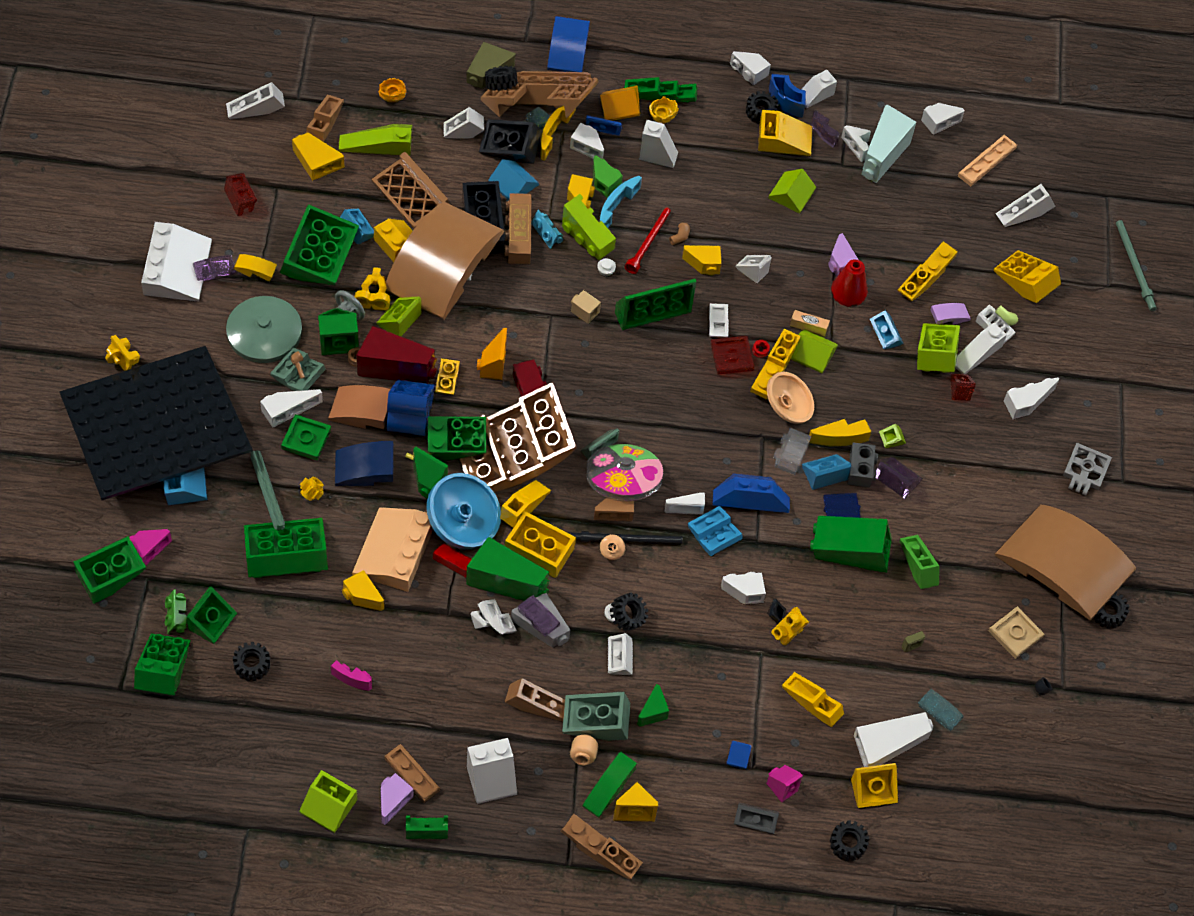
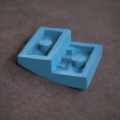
M720 506L688 523L691 532L710 556L742 539V533L731 523V517Z

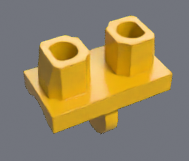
M116 335L111 336L110 339L112 341L106 349L108 354L105 359L108 363L115 362L116 365L119 364L124 371L131 369L132 365L139 362V353L137 351H128L130 349V342L127 338L119 339Z
M794 607L771 633L783 645H787L797 634L803 631V628L809 621L801 614L798 607Z

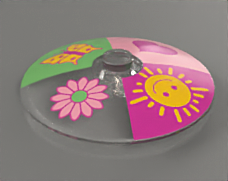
M615 444L603 447L591 455L587 462L586 477L590 486L605 497L620 501H635L651 496L660 488L663 481V466L657 456L642 447L630 444Z

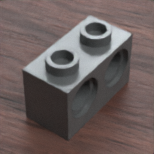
M853 442L849 458L851 470L847 481L848 485L870 488L872 481L876 480L877 470L874 469V464H877L878 453H875L876 445Z

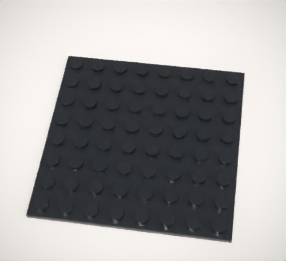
M206 346L59 391L102 501L253 452Z

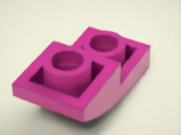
M337 660L331 665V674L343 683L362 690L370 691L372 689V678L366 671L355 668L351 672L346 664H340Z

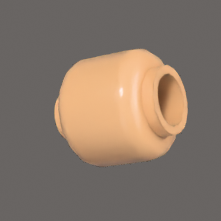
M608 535L602 539L600 551L605 558L617 560L624 555L626 546L621 537Z
M587 734L575 737L570 750V756L573 761L582 766L594 762L598 752V742Z

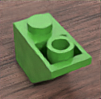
M595 155L593 159L594 187L608 198L622 184L623 175L619 170L610 166L606 160Z

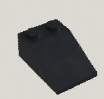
M488 119L479 153L518 163L534 164L543 130L534 122Z

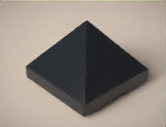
M773 599L767 614L779 624L785 616L786 608L777 599Z

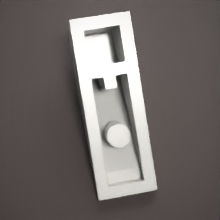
M271 82L226 103L228 118L236 119L270 114L285 107L283 93Z
M1040 184L997 212L996 215L1004 227L1040 217L1054 208L1055 205L1048 192Z
M992 323L957 356L955 368L963 375L967 374L1000 349L1004 344L1007 334L995 323Z
M321 390L277 392L266 396L260 401L261 411L272 427L293 418L295 414L299 415L323 402Z

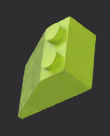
M923 323L918 346L917 370L926 372L941 371L943 373L955 372L960 333L959 325Z

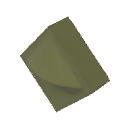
M921 631L907 636L902 644L904 652L921 647L925 639L924 633Z

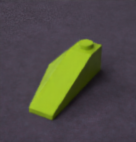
M391 124L340 135L339 152L401 155L406 152L410 155L412 125Z

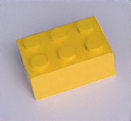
M524 511L505 540V546L549 571L550 576L556 578L575 549L576 537Z

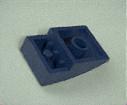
M393 441L361 443L336 450L335 486H374V482H393Z

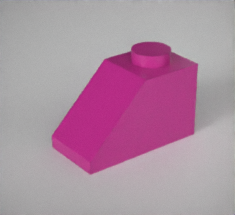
M168 529L138 531L135 535L129 537L145 566L172 541L171 532Z
M784 765L780 769L778 767L774 768L768 774L769 777L766 784L778 799L783 802L798 792L803 775Z

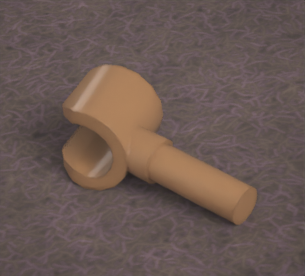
M297 351L292 354L291 361L296 366L300 379H303L305 376L300 362L304 358Z

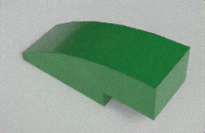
M620 751L599 779L582 807L600 818L636 770L637 763Z

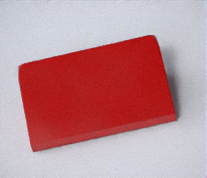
M444 543L433 553L435 561L466 578L467 565L472 560L471 558Z

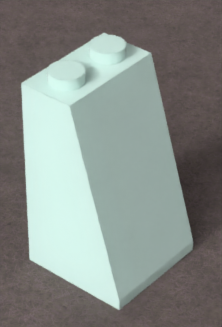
M889 105L885 106L866 154L862 175L875 183L878 182L910 145L916 121Z

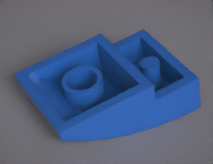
M555 16L547 70L582 72L590 21Z

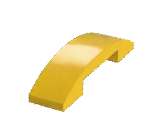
M564 106L556 109L550 116L542 133L541 160L544 161L551 151L553 137L551 136L560 122L568 123L576 109L567 119Z

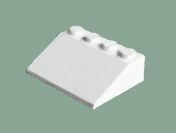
M155 222L141 282L143 295L199 302L212 239L175 224Z

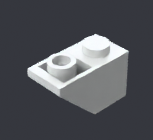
M734 51L730 62L732 68L737 70L753 86L769 76L771 64L760 54Z
M748 572L743 575L729 574L723 576L721 589L741 603L753 604L764 602L766 592L762 573Z

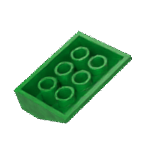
M308 204L284 259L280 273L296 280L335 285L359 225Z
M696 279L623 297L616 302L615 314L621 329L625 330L691 313Z
M323 518L284 521L285 528L282 530H275L273 523L244 525L248 578L328 570Z

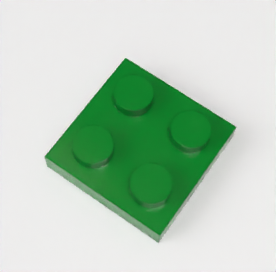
M295 414L281 444V449L317 461L331 432V426Z

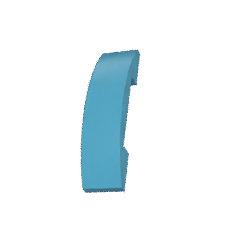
M636 176L625 181L607 198L600 215V221L607 228L612 224L613 210L622 199L627 197L631 200L639 191L642 177Z

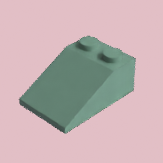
M625 692L566 695L562 732L563 734L576 736L587 734L595 739L608 741L628 740L631 703Z

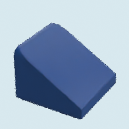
M732 741L726 765L746 769L752 746Z

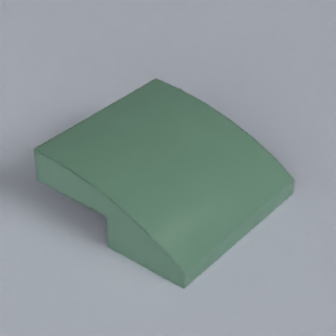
M293 347L270 374L293 391H306L326 368L324 364L310 359L308 353ZM297 351L304 358L300 362L305 376L303 379H300L298 370L291 361L292 354Z

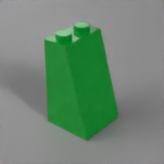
M818 516L817 523H814L813 526L815 537L814 540H811L810 550L814 552L815 559L887 573L892 542L887 519Z
M490 537L486 539L467 565L466 584L468 586L526 602L544 593L548 594L549 589L547 587L550 580H548L549 571Z

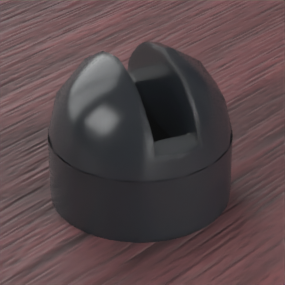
M1044 677L1035 684V690L1040 695L1048 694L1053 690L1049 681Z

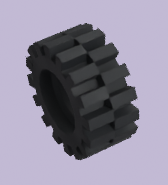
M499 66L498 68L488 69L485 72L486 87L489 90H507V88L511 89L518 84L515 67Z
M756 91V94L752 93L747 100V117H751L752 122L756 120V124H759L762 110L755 106L764 105L768 108L767 110L778 111V100H775L776 97L774 95L771 97L770 92L768 94H765V91H762V94H760V91Z
M1115 592L1106 603L1117 609L1116 615L1107 614L1102 607L1093 617H1096V623L1101 622V627L1105 624L1107 629H1110L1111 626L1114 629L1124 623L1129 613V604H1126V598L1122 600V594L1117 596V592Z
M626 593L615 598L614 602L611 603L612 608H610V612H613L610 615L611 619L615 618L613 623L619 624L617 627L619 629L623 628V631H631L641 627L646 622L644 619L648 618V615L645 614L648 612V608H644L646 602L642 603L643 598H637L638 594ZM626 605L632 610V619L626 614Z
M246 642L244 647L240 645L238 651L235 650L233 656L236 674H239L241 679L245 677L246 681H249L250 678L256 681V677L262 679L263 674L266 676L267 670H270L269 652L266 651V647H261V643L255 645L254 642H251V645H248ZM249 656H256L260 662L255 667H247L244 664V660Z
M847 820L846 824L844 821L840 822V825H837L833 830L830 838V848L834 849V855L839 854V859L845 857V861H849V859L855 861L856 858L860 859L862 854L864 855L869 844V836H867V830L863 831L864 826L862 824L857 826L858 822L854 821L851 824V820ZM846 834L853 835L857 839V845L852 848L846 847L842 843V837Z

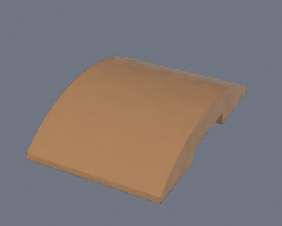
M446 202L440 203L420 221L402 246L387 277L386 291L399 298L419 296L421 298V309L445 320L464 292L463 285L480 260L485 261L504 233V230Z
M553 382L518 398V403L486 417V454L460 458L464 473L478 477L493 492H497L541 475L559 464L577 448Z
M1040 505L995 553L996 557L1027 577L1030 574L1058 593V599L1089 620H1092L1136 570L1135 565L1124 552L1100 531L1070 513L1047 505Z

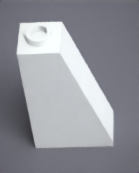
M926 712L857 727L854 738L864 767L882 765L927 740L933 730V724L931 719H928Z

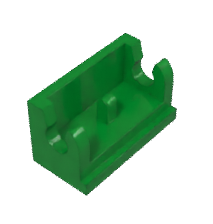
M406 815V839H448V815H444V818H410V815Z

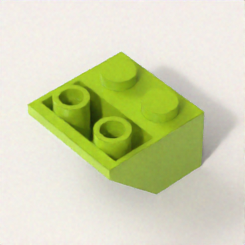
M321 770L311 784L299 813L335 833L356 803L357 790Z

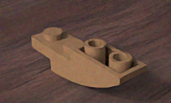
M575 814L570 817L560 831L575 842V847L627 879L631 880L643 863L610 837L608 839Z

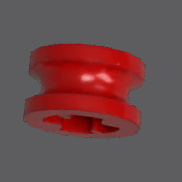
M757 340L752 348L753 355L758 358L766 357L770 349L768 342ZM759 346L763 347V352L759 351Z

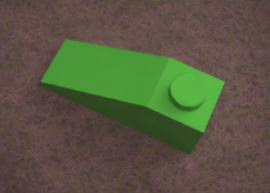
M919 535L900 538L911 573L920 589L939 585V565Z

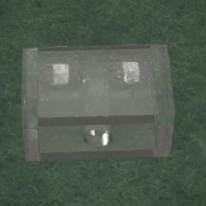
M790 428L788 434H783L780 442L782 444L781 449L777 448L773 457L776 460L774 467L796 475L812 436Z

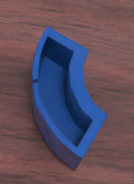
M771 74L769 92L771 97L774 95L776 97L775 100H778V108L791 116L803 118L806 105V91L795 87L791 83L789 75Z

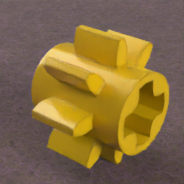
M305 477L300 483V489H302L300 493L309 501L315 498L319 500L324 494V489L322 488L324 485L316 477H311L310 479Z

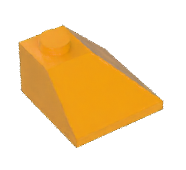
M503 328L482 351L481 359L477 360V370H480V378L502 380L507 328Z

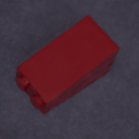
M372 326L357 353V375L428 384L430 378L433 379L437 368H435L437 361L435 349Z

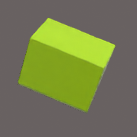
M804 169L786 171L768 198L800 214L814 193L816 186Z
M419 296L398 298L376 324L390 333L402 336L421 315V298Z
M804 329L799 333L801 338L791 360L823 374L838 344Z

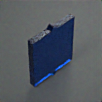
M857 493L823 495L825 506L823 511L826 512V516L861 518V506L858 504Z

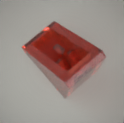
M951 374L952 400H971L976 383L970 375Z

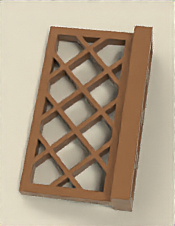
M404 152L399 155L400 159L372 178V182L415 229L420 221L431 211L426 210L427 203L437 206L442 202L449 204V201L411 157ZM401 166L404 170L403 175L394 174V170ZM383 178H390L389 185H381L378 181ZM402 179L401 186L392 185V180ZM405 179L413 180L414 187L404 186ZM391 190H400L399 197H392L390 195ZM403 190L413 191L412 198L402 197ZM416 191L424 192V199L415 198ZM401 202H411L410 209L401 208ZM414 202L423 203V209H413ZM412 213L422 214L421 219L414 222L411 219Z

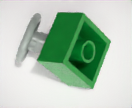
M340 290L336 292L337 308L326 311L318 316L321 355L345 354L352 348H359L357 320L364 319L365 311L361 303L346 291Z

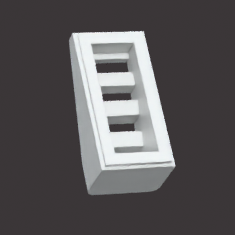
M988 305L978 314L976 323L982 328L986 329L994 321L997 326L1006 331L1007 336L1004 343L1015 335L1016 332L995 313V309L991 305Z
M705 493L666 499L665 512L703 514Z

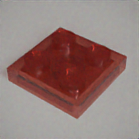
M748 336L711 339L710 345L717 375L754 371Z

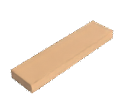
M1003 135L958 173V177L971 187L1017 148V144Z

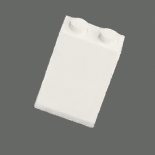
M508 738L467 748V770L477 804L517 795L514 758Z

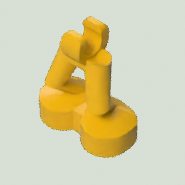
M373 268L372 275H368L362 283V290L355 293L354 297L361 303L363 308L370 309L372 306L375 310H388L390 307V296L385 293L387 287L385 277L380 274L381 268ZM371 284L378 285V293H369V286Z

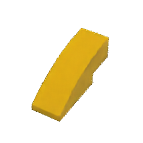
M843 419L810 430L808 441L818 445L847 446L852 445L853 442L863 443L869 441L871 430L865 419L849 425Z
M796 672L783 683L782 688L792 698L830 727L844 715L841 703L827 696L826 690Z

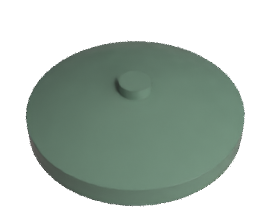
M258 296L245 300L234 308L227 320L226 332L231 348L239 356L252 362L270 363L283 359L293 347L296 348L302 336V323L298 312L288 302L272 296Z

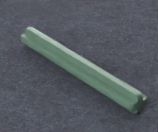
M259 450L251 452V460L274 529L282 530L285 528V522L263 457Z

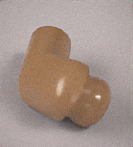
M682 222L678 225V234L669 237L671 245L688 239L690 233L689 224Z

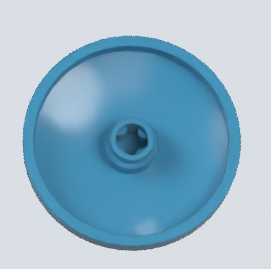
M466 473L447 475L433 486L428 495L427 515L429 522L436 534L449 545L459 549H476L481 547L488 537L493 538L496 535L501 523L500 504L493 490L478 477Z

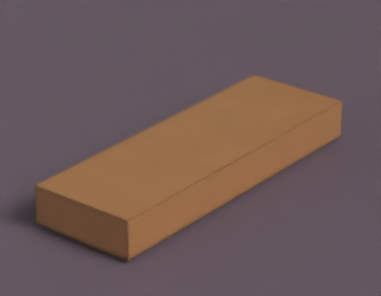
M401 744L384 756L385 760L397 774L413 788V792L423 803L440 791L438 785Z

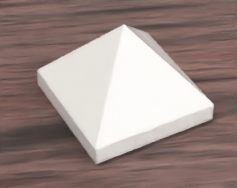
M481 610L471 612L475 629L491 626Z

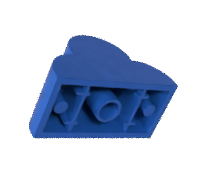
M397 379L388 393L387 431L426 436L428 416H430L435 385Z

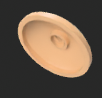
M778 372L769 379L767 384L768 400L773 410L782 419L793 424H802L812 417L814 413L813 396L807 385L799 377L789 372Z

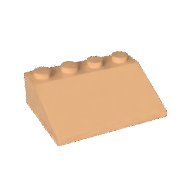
M379 508L352 575L364 570L371 581L409 592L433 531L427 513L416 509Z

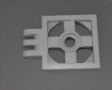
M1076 443L1063 476L1072 479L1068 489L1072 490L1075 484L1077 485L1075 492L1079 493L1081 487H1083L1082 494L1085 496L1089 487L1099 490L1112 457ZM1080 454H1088L1085 459L1076 457ZM1095 458L1100 461L1102 467L1095 464ZM1089 463L1091 465V468H1085L1084 464ZM1072 464L1081 468L1080 475L1072 471ZM1091 472L1100 475V478L1096 480H1091L1087 477Z

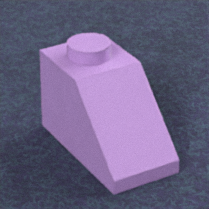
M843 233L838 236L829 262V268L831 272L835 273L836 277L850 260H858Z
M396 773L391 778L387 777L381 784L382 823L384 825L414 796L413 788Z

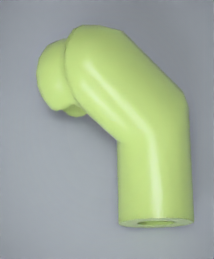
M1001 305L995 310V313L1010 326L1018 322L1017 315L1008 312Z

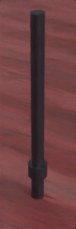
M581 531V533L567 532L582 543L602 541L608 535H617L624 542L682 544V536L589 533V531Z

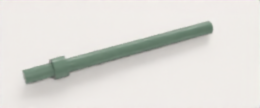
M1119 220L1116 222V226L1140 284L1143 300L1147 302L1149 310L1155 311L1157 307L1153 300V292L1147 285L1123 221Z

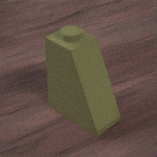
M483 42L467 70L466 83L483 89L486 87L485 72L488 69H493V67H514L516 53Z

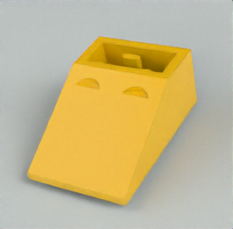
M762 110L758 151L811 156L812 126L780 111Z
M1019 250L993 269L997 275L1023 298L1035 303L1061 285L1058 266Z

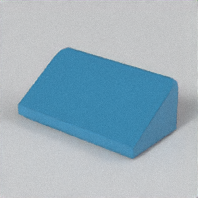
M345 209L340 218L359 225L354 238L356 244L374 237L373 228L359 209Z
M886 310L870 318L884 350L904 344L890 314Z

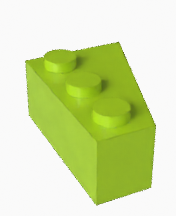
M579 194L564 205L562 227L566 233H570L575 238L578 244L583 245L591 256L600 260L615 249L616 238L602 221L598 222L592 215L594 213L591 207L588 209L581 201L583 197Z

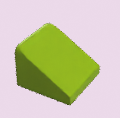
M897 424L879 431L885 448L906 444L902 431Z

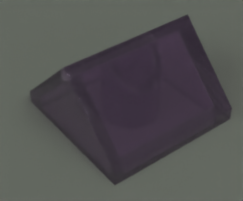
M893 457L880 461L876 479L904 499L909 496L923 479Z

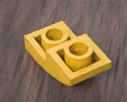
M240 254L233 269L248 277H251L253 273L270 281L277 264L256 256Z
M441 358L435 393L454 395L460 361Z

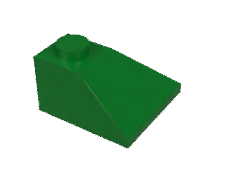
M415 446L413 449V468L418 492L423 497L428 498L433 486L448 475V465Z

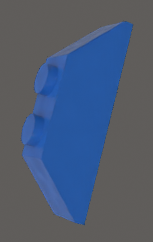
M732 474L713 490V505L789 513L790 497L772 477Z

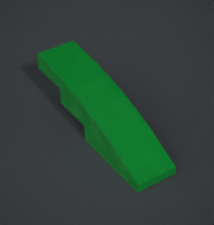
M659 77L625 80L624 88L638 86L639 99L654 101L661 99L663 96L676 102H696L697 84L679 85L678 80L661 82Z

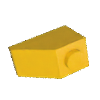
M684 245L682 259L701 274H720V246Z
M364 570L343 581L342 593L346 600H351L353 605L379 611L384 610V599Z

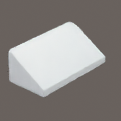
M626 633L608 637V674L631 675L633 673L632 638Z

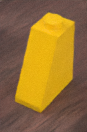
M305 133L292 139L293 151L312 181L344 168L343 154L312 134Z

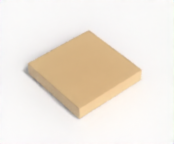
M1018 606L988 630L1015 659L1045 635Z

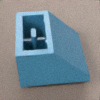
M201 468L164 480V491L168 505L207 500L205 469Z

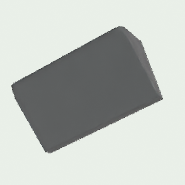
M739 802L734 824L774 834L779 812Z

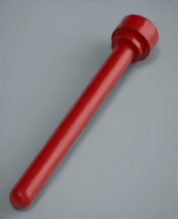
M670 208L663 210L636 255L628 259L624 265L627 272L636 274L641 267L640 260L669 216Z

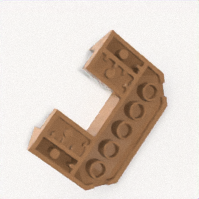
M521 71L517 72L518 84L515 87L507 88V90L501 89V91H498V89L495 91L488 89L481 96V101L499 117L510 106L515 104L550 105L556 108L564 106L567 119L599 82L596 77L591 78V74L588 72Z

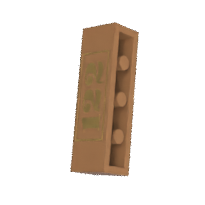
M510 193L509 201L506 200L505 211H509V215L505 216V226H509V230H505V241H509L508 245H505V256H508V264H530L531 194Z

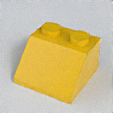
M387 219L374 227V241L394 262L402 246L412 233V229L404 220Z

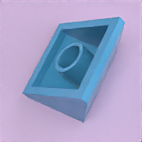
M501 160L488 180L499 181L500 193L508 200L510 193L527 194L539 185V182L516 161Z
M836 454L803 463L802 468L812 490L848 480L851 463Z

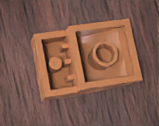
M365 385L339 387L328 420L366 429V425L384 429L388 417V393L391 389Z

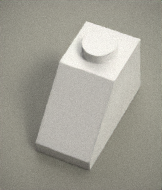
M828 70L813 76L801 89L806 91V109L834 95L837 81Z
M937 103L924 109L921 121L934 135L961 122L965 110Z
M470 107L444 122L445 138H473L484 131V116Z
M580 123L571 136L570 149L593 159L595 155L603 159L604 148L597 130L589 125Z

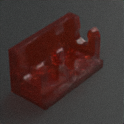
M244 173L227 176L224 190L237 216L243 215L245 208L252 212L257 199Z

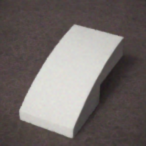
M709 304V337L728 338V304Z
M495 599L485 600L477 604L486 620L499 633L509 634L517 631L509 613L502 614Z

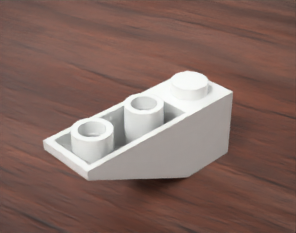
M1047 378L1039 383H1029L1025 387L1012 388L1007 391L1004 403L1012 419L1030 415L1055 390L1059 378Z

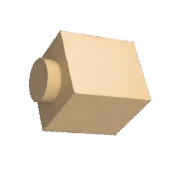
M584 290L579 295L576 294L573 297L571 312L589 324L600 313L601 302Z

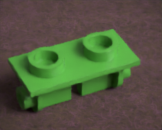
M174 589L165 599V608H167L165 626H167V634H170L173 629L178 633H182L186 629V614H179V612H186V597L182 593L176 594Z

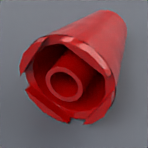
M850 260L832 283L831 292L834 295L833 298L839 304L851 307L855 304L860 305L866 299L868 289L865 266L860 260Z

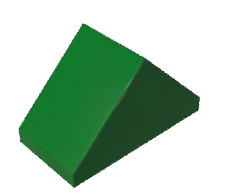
M658 684L655 685L638 717L637 725L640 727L668 719L669 709L661 687Z

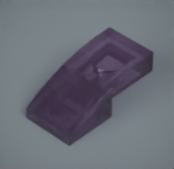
M815 110L811 121L812 127L823 141L834 148L838 143L840 133L828 126L830 119Z
M232 255L207 258L193 263L197 281L211 280L221 275H233L236 272L233 269L235 264Z
M533 595L517 606L519 613L530 620L532 626L544 636H547L560 626L557 618Z

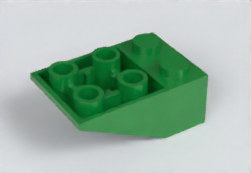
M428 416V454L440 461L486 454V417Z
M151 633L135 667L134 689L175 695L191 640Z

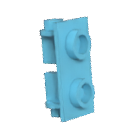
M537 210L531 224L551 249L555 242L559 244L563 241V235L556 227L552 228L554 224L547 214Z

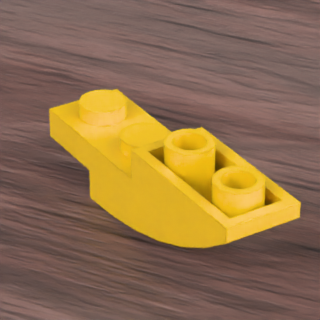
M943 241L923 264H920L898 288V292L910 301L915 300L945 272L946 267L956 257L958 251Z
M786 329L782 331L750 392L768 399L767 384L769 379L776 373L785 371L801 336Z

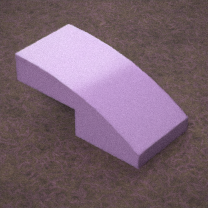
M945 303L931 306V312L937 325L946 322H952L954 325L970 321L965 304Z

